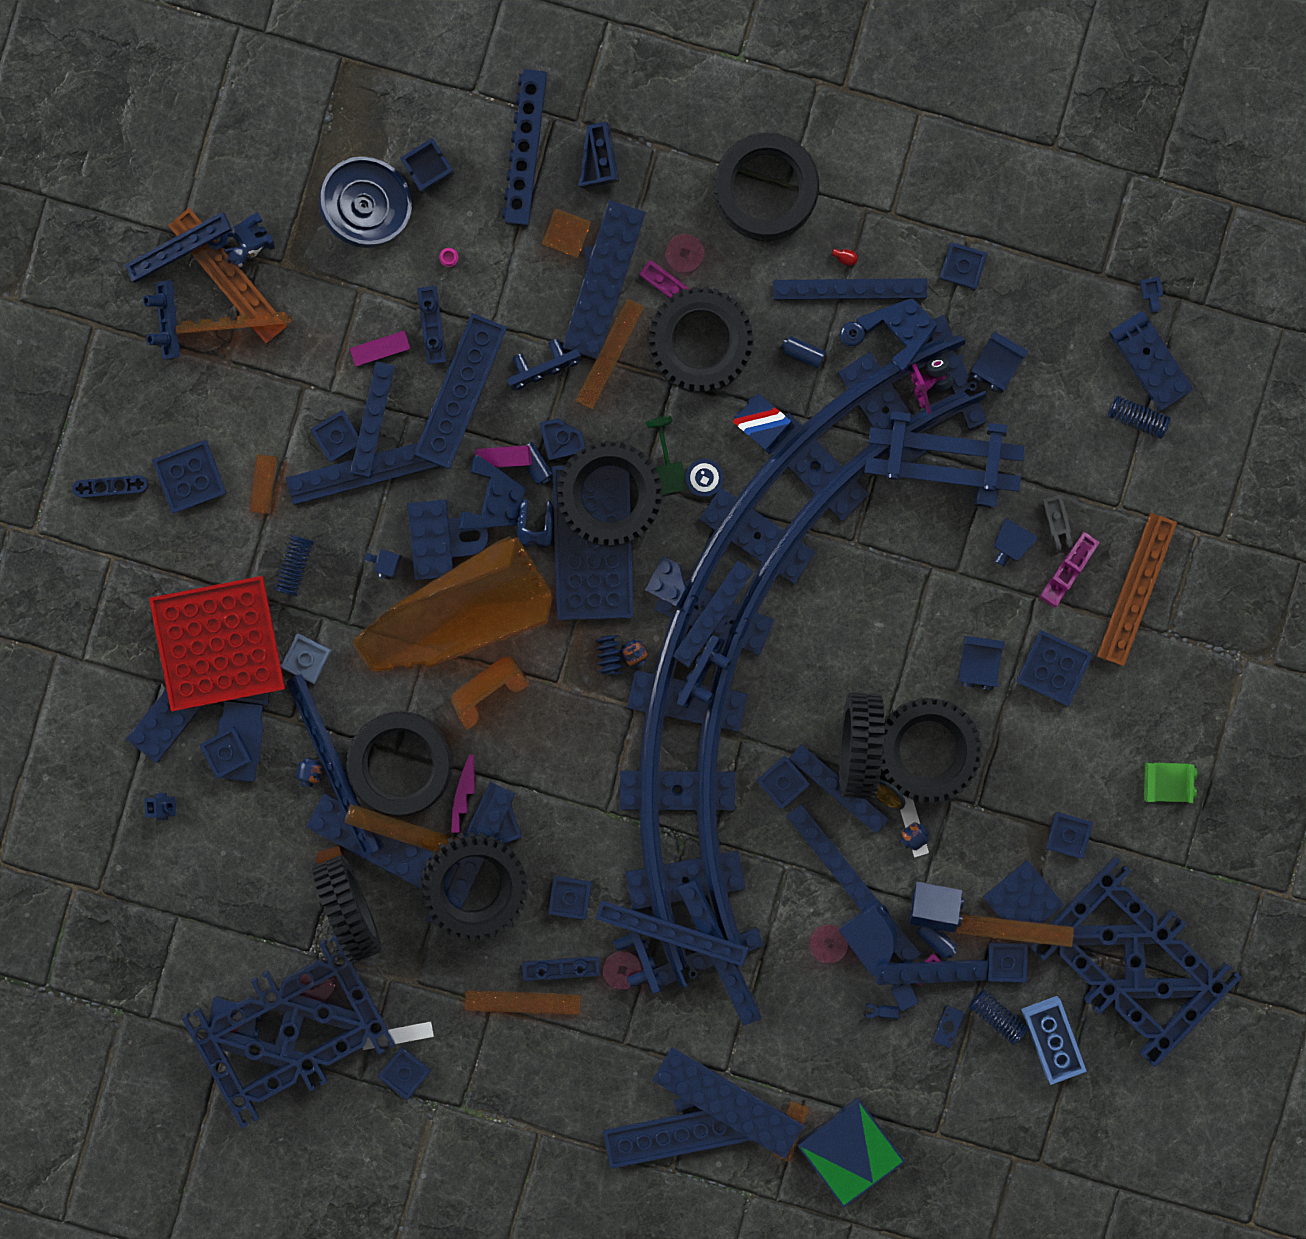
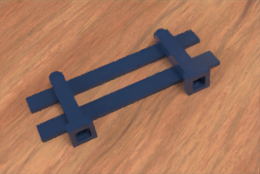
M891 411V423H894L893 430L870 428L869 443L891 446L889 460L866 458V474L883 475L891 480H898L900 477L983 487L985 491L994 492L996 489L1019 492L1021 476L998 473L999 459L1023 462L1025 446L1002 443V436L1006 437L1008 425L988 423L987 435H991L990 442L905 432L906 425H910L911 414ZM903 447L988 457L986 472L901 462Z

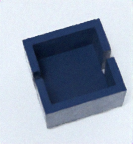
M433 138L400 157L422 194L454 174L453 169Z

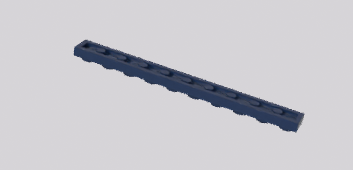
M302 674L297 675L286 683L363 857L368 856L379 850L377 841L373 837L369 823L364 817L361 805L357 801L352 789L353 787L346 776V771L341 765L338 753L334 749L330 735L323 724V719L307 688V683L303 679Z
M802 804L786 815L862 911L878 902L877 898ZM893 920L898 938L895 953L903 963H910L920 955V952Z

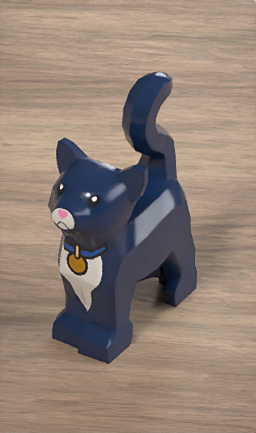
M255 213L235 225L232 231L220 237L218 243L214 241L208 243L211 249L219 250L226 245L228 237H233L240 247L225 249L224 252L228 255L227 262L238 267H242L247 258L257 256L263 249H275L271 235L267 234L264 227L258 226V223L262 222L259 213Z

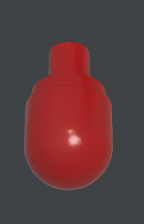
M834 248L831 253L832 256L838 258L840 263L847 266H854L858 261L857 254L848 249L840 251Z

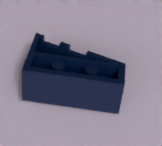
M607 122L587 125L581 178L579 180V187L582 189L620 181L611 128Z

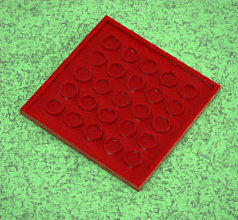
M263 576L149 598L171 711L285 689Z

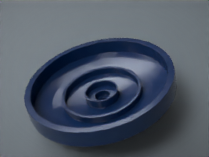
M371 157L346 159L329 171L321 185L319 192L321 216L329 230L336 237L350 245L362 248H375L388 244L403 231L410 218L412 201L405 180L392 166L379 159Z

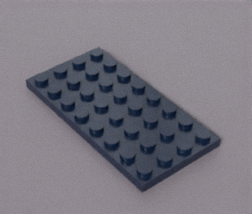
M606 465L593 470L586 477L582 485L581 498L584 508L593 518L602 522L613 523L621 521L631 514L630 476L628 471L618 466ZM552 466L557 620L634 618L631 541L617 546H604L594 544L576 534L566 523L560 511L557 498L559 478L564 466Z

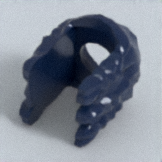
M524 499L520 505L521 511L519 512L520 516L517 523V538L523 546L537 545L539 548H547L552 541L553 506L551 502H547L545 530L543 532H532L526 528L528 500Z

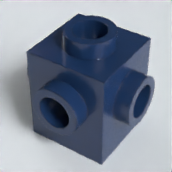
M155 793V797L144 798L145 817H154L156 821L168 820V816H176L175 797L167 796V793Z

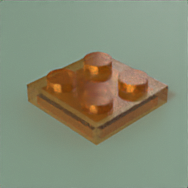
M555 208L542 245L578 258L591 221Z

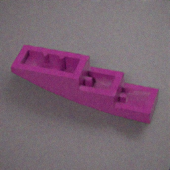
M1083 532L1039 598L1053 608L1057 607L1100 542Z
M470 754L455 793L452 812V833L460 832V813L468 812L467 794L475 793L474 754Z

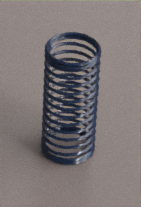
M1119 395L1116 396L1110 408L1108 418L1114 419L1123 400L1116 421L1119 419L1122 409L1127 402L1120 418V423L1123 421L1127 408L1131 404L1124 420V424H1126L1135 405L1128 421V426L1131 424L1135 411L1139 407L1131 427L1135 426L1139 413L1143 408L1136 429H1138L1147 410L1139 430L1143 429L1147 416L1151 412L1143 431L1144 433L1146 432L1155 413L1147 434H1150L1159 415L1151 435L1155 434L1160 419L1163 417L1155 436L1158 439L1163 438L1171 420L1169 416L1165 417L1160 412H1153L1152 409L1149 410V408L1144 406L1141 407L1140 404L1137 405V403L1133 404L1132 401L1129 402L1128 399H1121Z
M291 535L290 540L298 543L288 542L296 547L287 546V548L294 551L286 550V552L296 556L285 554L286 557L294 560L284 558L283 560L292 564L284 562L282 564L291 568L281 566V569L289 572L279 571L290 577L278 575V577L289 581L277 579V581L287 585L275 583L278 586H274V590L297 596L298 592L296 590L300 588L295 585L300 586L301 584L296 581H302L298 577H304L300 573H305L301 569H306L303 565H307L302 560H309L303 556H310L305 552H311L307 548H313L310 545H314V541Z
M985 989L982 990L972 1000L969 1009L972 1011L976 1010V1014L980 1012L979 1017L983 1015L982 1020L985 1018V1022L990 1020L989 1025L993 1024L992 1028L996 1027L995 1031L999 1030L998 1033H1002V1037L1005 1036V1039L1009 1038L1008 1042L1014 1045L1025 1034L1028 1026L1026 1024L1023 1025V1022H1020V1019L1013 1016L1010 1010L1007 1011V1008H1003L1004 1005H1000V1002H997V999H994L990 993L987 994Z

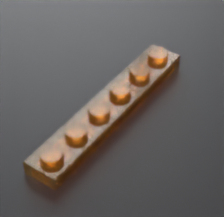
M627 298L575 400L576 402L593 410L645 308L644 306Z
M286 312L274 313V317H267V314H257L255 319H249L248 315L237 316V320L230 321V317L218 318L219 322H212L211 319H202L200 324H193V320L181 321L182 325L175 326L177 334L293 323L292 315L286 316Z
M350 804L344 820L347 824L430 851L435 850L438 852L440 850L438 845L442 842L444 845H447L449 843L447 839L452 837Z
M959 914L962 915L961 926H957L958 934L1068 947L1073 946L1074 927Z
M466 990L465 1010L580 1015L581 994Z

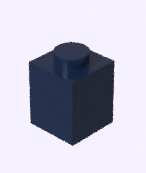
M893 984V987L890 988L901 1011L919 1003L910 984Z

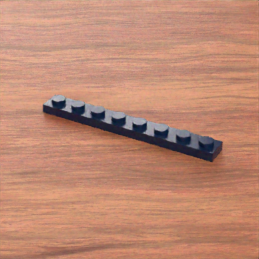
M927 278L773 280L774 300L927 298Z
M697 879L679 886L678 889L698 931L725 939ZM710 956L742 1025L745 1026L760 1020L762 1016L738 965Z
M601 900L596 916L597 920L740 966L744 965L749 949L747 946Z

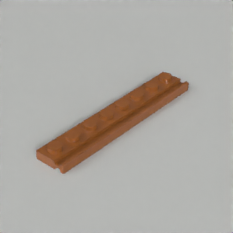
M188 208L168 226L176 236H179L202 222L191 208ZM206 244L191 253L266 344L288 327L237 265L227 262L228 255L224 252L223 247L219 250H214Z
M1154 513L1149 514L1097 657L1121 666L1125 665L1177 522Z

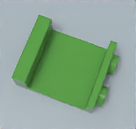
M1145 762L1144 801L1193 803V800L1197 797V789L1194 787V780L1197 779V768H1194V764Z

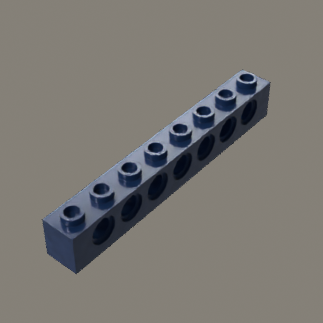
M523 69V74H519L518 85L521 86V93H517L516 104L519 105V110L514 114V124H517L516 131H512L511 143H514V150H510L509 162H512V167L507 171V181H510L509 188L505 189L504 200H507V208L503 207L502 219H505V223L508 225L529 227L547 80L546 71ZM530 86L537 89L533 95L526 93V89ZM528 105L534 107V111L531 114H526L523 111ZM523 125H530L532 130L529 133H523L521 131ZM526 143L530 148L527 152H521L519 146ZM521 162L527 164V169L522 172L516 169L517 165ZM516 182H523L525 184L524 189L521 191L514 188ZM519 200L523 203L521 209L515 210L512 208L514 201Z

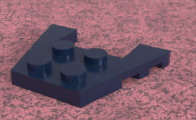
M913 298L856 319L857 323L863 326L867 334L884 323L906 348L892 358V362L902 373L906 372L908 365L916 358L918 351L926 344L937 328L936 322Z
M474 456L470 473L489 478L481 516L466 511L462 512L459 529L517 525L525 487L480 456Z

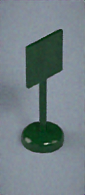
M661 416L646 420L645 423L648 428H658L666 465L655 467L660 477L662 495L688 490L682 461L670 464L663 426L672 423V416Z

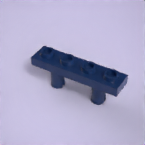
M172 280L155 283L156 295H146L143 297V305L145 307H158L160 334H148L146 341L148 345H161L163 360L180 357L174 288Z
M437 286L417 288L427 365L446 363Z
M559 339L551 340L548 344L554 358L533 368H529L523 354L513 357L519 373L507 379L511 390L523 389L527 383L532 381L533 383L539 382L546 375H555L567 366L571 368L578 365L579 361L582 360L578 349L564 353Z
M715 635L707 639L703 654H700L696 659L694 671H691L687 676L685 688H682L678 693L677 703L679 705L689 708L694 697L707 704L711 703L714 694L701 688L700 685L712 663L725 670L730 668L732 660L718 653L724 640Z
M630 930L629 935L614 940L617 951L631 946L636 947L644 968L642 969L643 971L627 977L630 987L647 982L653 994L660 992V987L663 984L660 976H656L653 969L656 968L653 957H648L647 951L650 949L646 939L642 940L640 933Z
M599 956L522 962L524 981L600 976Z

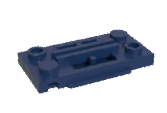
M224 701L223 717L219 719L218 734L235 727L252 761L220 778L255 782L256 769L260 762L263 734V705Z

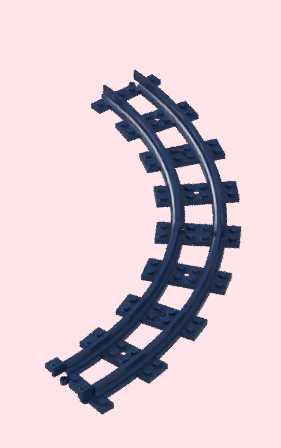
M944 315L933 319L937 324L936 330L931 335L933 341L921 347L916 358L908 365L906 372L902 373L892 361L880 367L872 353L868 352L838 372L848 390L826 405L803 426L788 412L785 416L792 421L795 427L775 448L773 456L757 472L738 498L720 488L699 520L715 531L701 553L688 581H684L688 591L681 605L677 607L661 598L658 599L654 610L671 617V621L660 650L654 674L635 670L627 708L646 712L640 771L620 770V809H639L644 868L626 871L633 910L652 906L654 917L676 924L671 903L683 900L678 889L679 886L684 884L682 878L688 877L689 882L697 879L704 896H709L713 915L725 940L749 947L748 952L764 946L757 927L739 934L727 892L745 889L739 851L720 854L716 810H735V771H717L721 728L740 731L747 698L746 693L732 691L729 688L742 648L758 655L762 651L774 619L758 613V610L777 575L780 574L794 584L816 553L800 541L828 508L841 521L848 516L869 495L856 481L865 474L866 458L883 459L890 454L891 446L870 444L842 467L816 439L858 405L873 428L893 430L894 423H891V411L910 413V411L894 389L892 383L913 372L912 364H916L919 369L927 365L931 359L943 357L949 361V373L953 379L951 387L954 394L931 405V414H927L925 409L913 416L911 414L910 425H906L905 432L924 434L925 430L960 412L963 414L968 429L987 422L979 401L986 398L987 392L983 391L971 397L966 395V390L974 391L977 389V383L974 381L967 383L969 375L962 361L964 355H956L954 353V349L966 345L965 338H962L960 335L952 336ZM884 406H887L889 408V412L887 414H884L882 412V408ZM903 447L901 462L910 463L929 450ZM813 463L818 464V470H813L811 468ZM789 467L815 495L800 510L784 531L757 513L753 508L779 476ZM755 532H759L761 534L760 539L754 538ZM730 542H733L761 561L762 564L750 583L740 605L733 602L711 633V635L724 640L720 654L732 660L730 668L725 670L716 665L711 685H700L701 688L714 694L710 704L694 697L689 708H686L677 703L678 693L682 688H685L687 682L673 678L678 661L673 655L684 640L689 625L693 626L715 595L706 591L705 588ZM695 605L699 606L697 610L694 608ZM730 620H733V621H734V624H733V625H731V624L729 623ZM665 716L702 723L697 771H659ZM677 786L681 788L679 794L674 792V788ZM659 810H697L700 858L663 864ZM661 940L668 963L658 966L653 970L656 976H660L663 986L678 980L681 987L687 988V983L681 971L684 970L683 968L689 966L688 975L690 978L695 979L698 976L696 969L704 970L714 966V963L709 955L696 951L686 955L684 947Z

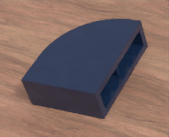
M880 901L843 923L839 929V932L871 976L876 975V964H888L896 950L897 930L887 907L882 905Z

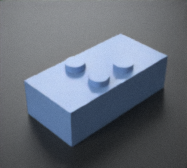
M1058 996L1021 1009L1050 1085L1087 1072Z

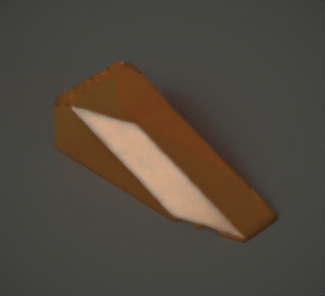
M509 536L499 540L393 605L352 640V644L370 671L393 670V666H406L407 669H412L413 665L421 664L432 667L547 624L553 598L550 594L552 591L546 581L543 580L537 567L533 566L534 562L527 551H524L525 548L518 538L512 539Z

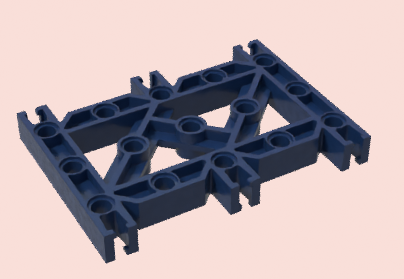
M1114 856L1028 946L1037 952L1036 947L1045 940L1049 943L1042 954L1040 952L1037 953L1044 961L1058 947V955L1088 984L1096 985L1083 998L1088 1004H1091V1000L1100 993L1104 998L1097 1007H1093L1099 1014L1113 1001V1008L1144 1038H1151L1138 1052L1156 1067L1242 977L1238 973L1233 972V976L1226 982H1223L1221 977L1227 970L1232 969L1225 962L1212 974V968L1183 940L1174 938L1186 925L1183 920L1177 918L1176 921L1178 923L1169 930L1166 927L1167 922L1172 916L1174 918L1177 917L1172 910L1169 909L1157 921V915L1128 887L1118 885L1131 870L1127 866H1123V870L1114 877L1110 871L1116 864L1121 862ZM1109 876L1111 881L1108 885L1104 886L1102 878ZM1107 896L1137 924L1079 926ZM1136 902L1138 904L1137 911L1130 912V905ZM1082 903L1084 905L1083 912L1076 913V905ZM1160 929H1164L1166 932L1165 936L1158 939L1157 932ZM1110 930L1112 933L1111 937L1104 940V931ZM1056 931L1057 938L1050 941L1048 938L1049 933ZM1124 944L1125 979H1111L1077 945L1109 946ZM1144 944H1158L1192 978L1160 977L1145 979L1146 961L1144 958ZM1187 956L1193 957V962L1190 965H1186L1184 962ZM1133 957L1139 958V963L1136 966H1131L1130 964ZM1079 958L1085 959V964L1082 967L1076 966V961ZM1219 982L1221 985L1220 989L1217 992H1213V984ZM1108 984L1112 985V991L1109 994H1105L1104 987ZM1166 984V990L1163 993H1159V985ZM1190 997L1162 1027L1132 999ZM1193 1010V1018L1186 1019L1187 1011ZM1135 1011H1139V1019L1132 1020V1013ZM1167 1038V1044L1164 1047H1160V1039ZM1156 1047L1159 1051L1151 1060L1146 1054Z
M335 935L330 940L331 942L336 941L339 950L333 954L326 947V943H328L326 939L320 942V947L328 961L318 959L282 979L280 988L276 985L269 970L262 973L263 977L267 978L270 987L262 990L258 984L259 980L257 977L252 978L251 983L259 998L249 996L214 1015L211 1025L201 1007L196 1008L193 1012V1015H198L201 1024L194 1027L189 1020L190 1013L182 1017L188 1032L241 1129L248 1125L246 1119L243 1120L240 1113L245 1108L252 1114L253 1122L259 1119V1114L252 1101L260 1103L295 1084L299 1074H301L310 1091L314 1090L317 1085L316 1082H311L308 1075L314 1071L321 1078L320 1085L327 1083V1077L320 1064L328 1066L364 1047L367 1037L370 1038L378 1055L383 1053L385 1049L379 1046L377 1037L384 1034L389 1040L388 1045L391 1048L396 1046L394 1038L354 964H351L348 958H346ZM337 956H342L345 962L338 965L334 962V959ZM307 974L311 977V980L308 983H303L300 977ZM336 975L355 1011L299 994ZM361 990L363 996L355 998L352 995L353 991ZM274 993L277 998L274 1001H268L266 995ZM273 1008L285 1011L275 1044L262 1041L259 1038H251L230 1032ZM321 1008H326L329 1014L323 1017L318 1014V1011ZM234 1011H239L242 1014V1018L235 1020L231 1014ZM304 1017L316 1020L319 1023H327L347 1029V1031L306 1053L294 1050ZM374 1023L381 1025V1029L377 1032L372 1031L370 1028ZM291 1026L295 1032L292 1035H287L284 1029ZM201 1029L205 1030L208 1036L200 1038L197 1032ZM338 1042H345L347 1047L344 1050H339L336 1047ZM252 1045H258L260 1047V1051L258 1053H252L250 1051V1047ZM224 1051L280 1067L243 1086ZM305 1060H310L313 1066L305 1068L302 1063ZM222 1063L226 1066V1070L219 1072L215 1066ZM272 1078L277 1079L279 1084L272 1087L268 1084V1080ZM241 1097L244 1099V1103L237 1105L234 1103V1099Z

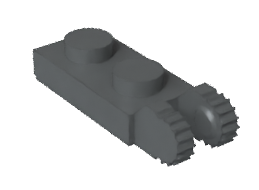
M1062 495L1042 499L1056 551L1061 550V543L1058 537L1060 534H1065L1067 547H1073L1070 535L1071 529Z

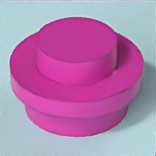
M445 248L441 251L439 259L443 266L453 267L457 264L459 256L456 250Z

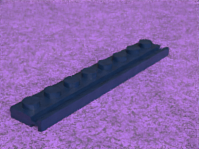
M418 443L375 454L369 478L350 474L353 460L286 477L292 504L295 505L439 467L440 465L415 456L414 453Z
M490 781L464 837H468V832H473L475 836H478L479 832L484 833L486 837L489 835L495 837L515 793ZM467 857L456 862L459 864V867L445 892L447 899L455 907L462 908L483 864L484 858ZM428 913L425 920L436 925Z

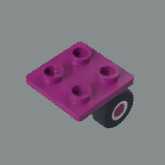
M943 357L931 359L926 365L928 374L921 376L916 364H912L913 372H910L912 382L915 383L914 393L921 409L925 408L927 414H931L927 391L930 388L935 391H944L953 385L952 375L949 373V361Z

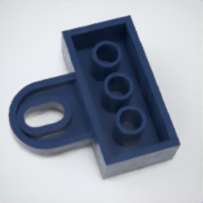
M447 500L407 503L415 580L455 577L453 557L475 555L486 547L489 537L487 528L459 529L461 518L449 519ZM477 530L480 532V539L478 541L462 542L460 540V534L463 531Z

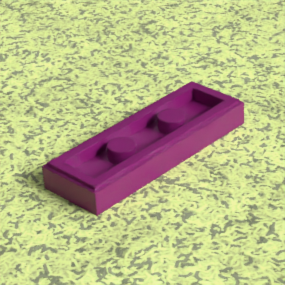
M651 260L648 261L639 274L641 278L669 298L675 293L682 292L684 289L689 290L687 286Z
M401 331L352 347L350 351L355 366L358 367L410 350L411 348L405 331Z
M530 445L474 449L475 456H480L494 467L532 464Z

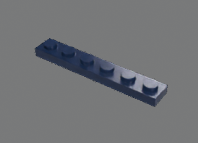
M221 212L125 264L132 282L136 283L232 231L226 213Z
M377 361L375 363L350 474L370 477L395 366Z
M736 562L673 657L686 666H690L754 571L741 562Z
M800 744L789 757L795 765L875 833L887 822L888 818L866 799L841 797L839 789L840 777L803 745Z
M987 960L876 964L875 983L877 985L988 980Z

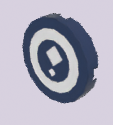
M706 458L693 462L687 469L685 476L689 490L701 497L717 493L724 479L720 466L713 460Z

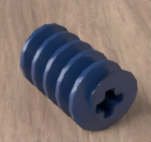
M619 635L601 636L595 640L596 643L601 644L596 650L602 652L597 655V658L603 659V661L597 663L598 666L603 667L598 673L603 675L623 673L617 671L622 665L616 663L621 660V657L616 656L621 650L615 648L620 642L614 640Z

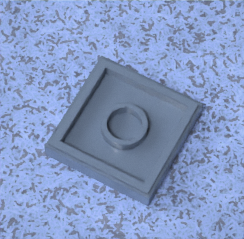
M297 633L281 664V668L296 676L302 674L304 680L315 684L332 650Z

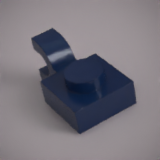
M1160 277L1140 280L1143 300L1149 299L1150 312H1159L1161 308L1158 297L1163 296Z

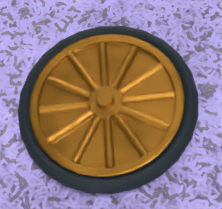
M880 780L877 795L875 796L876 799L888 808L894 810L903 809L906 802L901 792L892 784Z

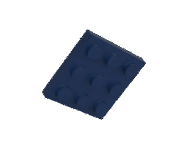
M207 440L152 459L172 514L227 494Z
M1040 630L1016 682L1069 706L1093 654Z
M1028 860L1024 861L983 896L1019 941L1023 940L1064 905Z

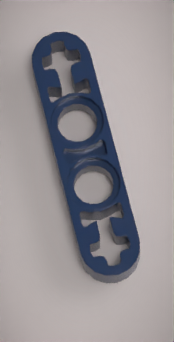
M140 475L76 481L72 490L77 497L81 498L133 494L146 491L149 483L145 477ZM128 479H131L130 483H136L140 479L141 482H144V485L141 486V489H138L136 486H130L132 490L129 491ZM119 480L125 483V488L122 491H117L115 488V483ZM90 482H92L93 494H90L91 490H85L83 494L77 491V488L81 486L80 484H83L85 487H91ZM99 482H104L106 485V490L102 493L96 490V485Z

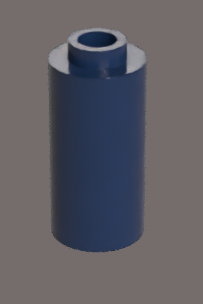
M792 336L789 339L785 338L781 349L784 350L783 354L817 369L825 354L824 350Z
M531 442L527 445H530L532 464L525 465L535 483H541L543 486L552 480L550 476L553 474L534 443Z
M922 926L917 929L916 933L943 959L947 957L950 959L957 952L955 949L957 944L942 930Z

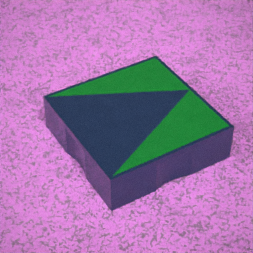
M856 1097L836 1112L829 1121L817 1126L797 1141L799 1149L843 1208L905 1163L900 1152L881 1130L859 1097Z

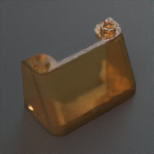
M504 656L452 694L451 704L466 730L477 724L479 720L478 711L480 709L476 704L503 684H506L514 692H519L531 684L512 657Z

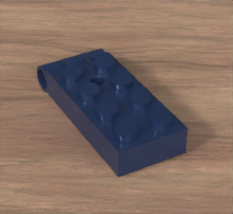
M1140 311L1109 331L1111 338L1158 411L1163 410L1194 390L1143 311ZM1144 348L1148 350L1147 355L1143 354Z

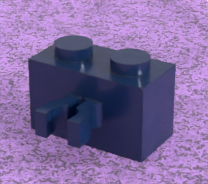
M381 549L379 556L366 553L364 560L376 563L374 571L378 572L377 576L390 580L391 577L396 578L402 555Z

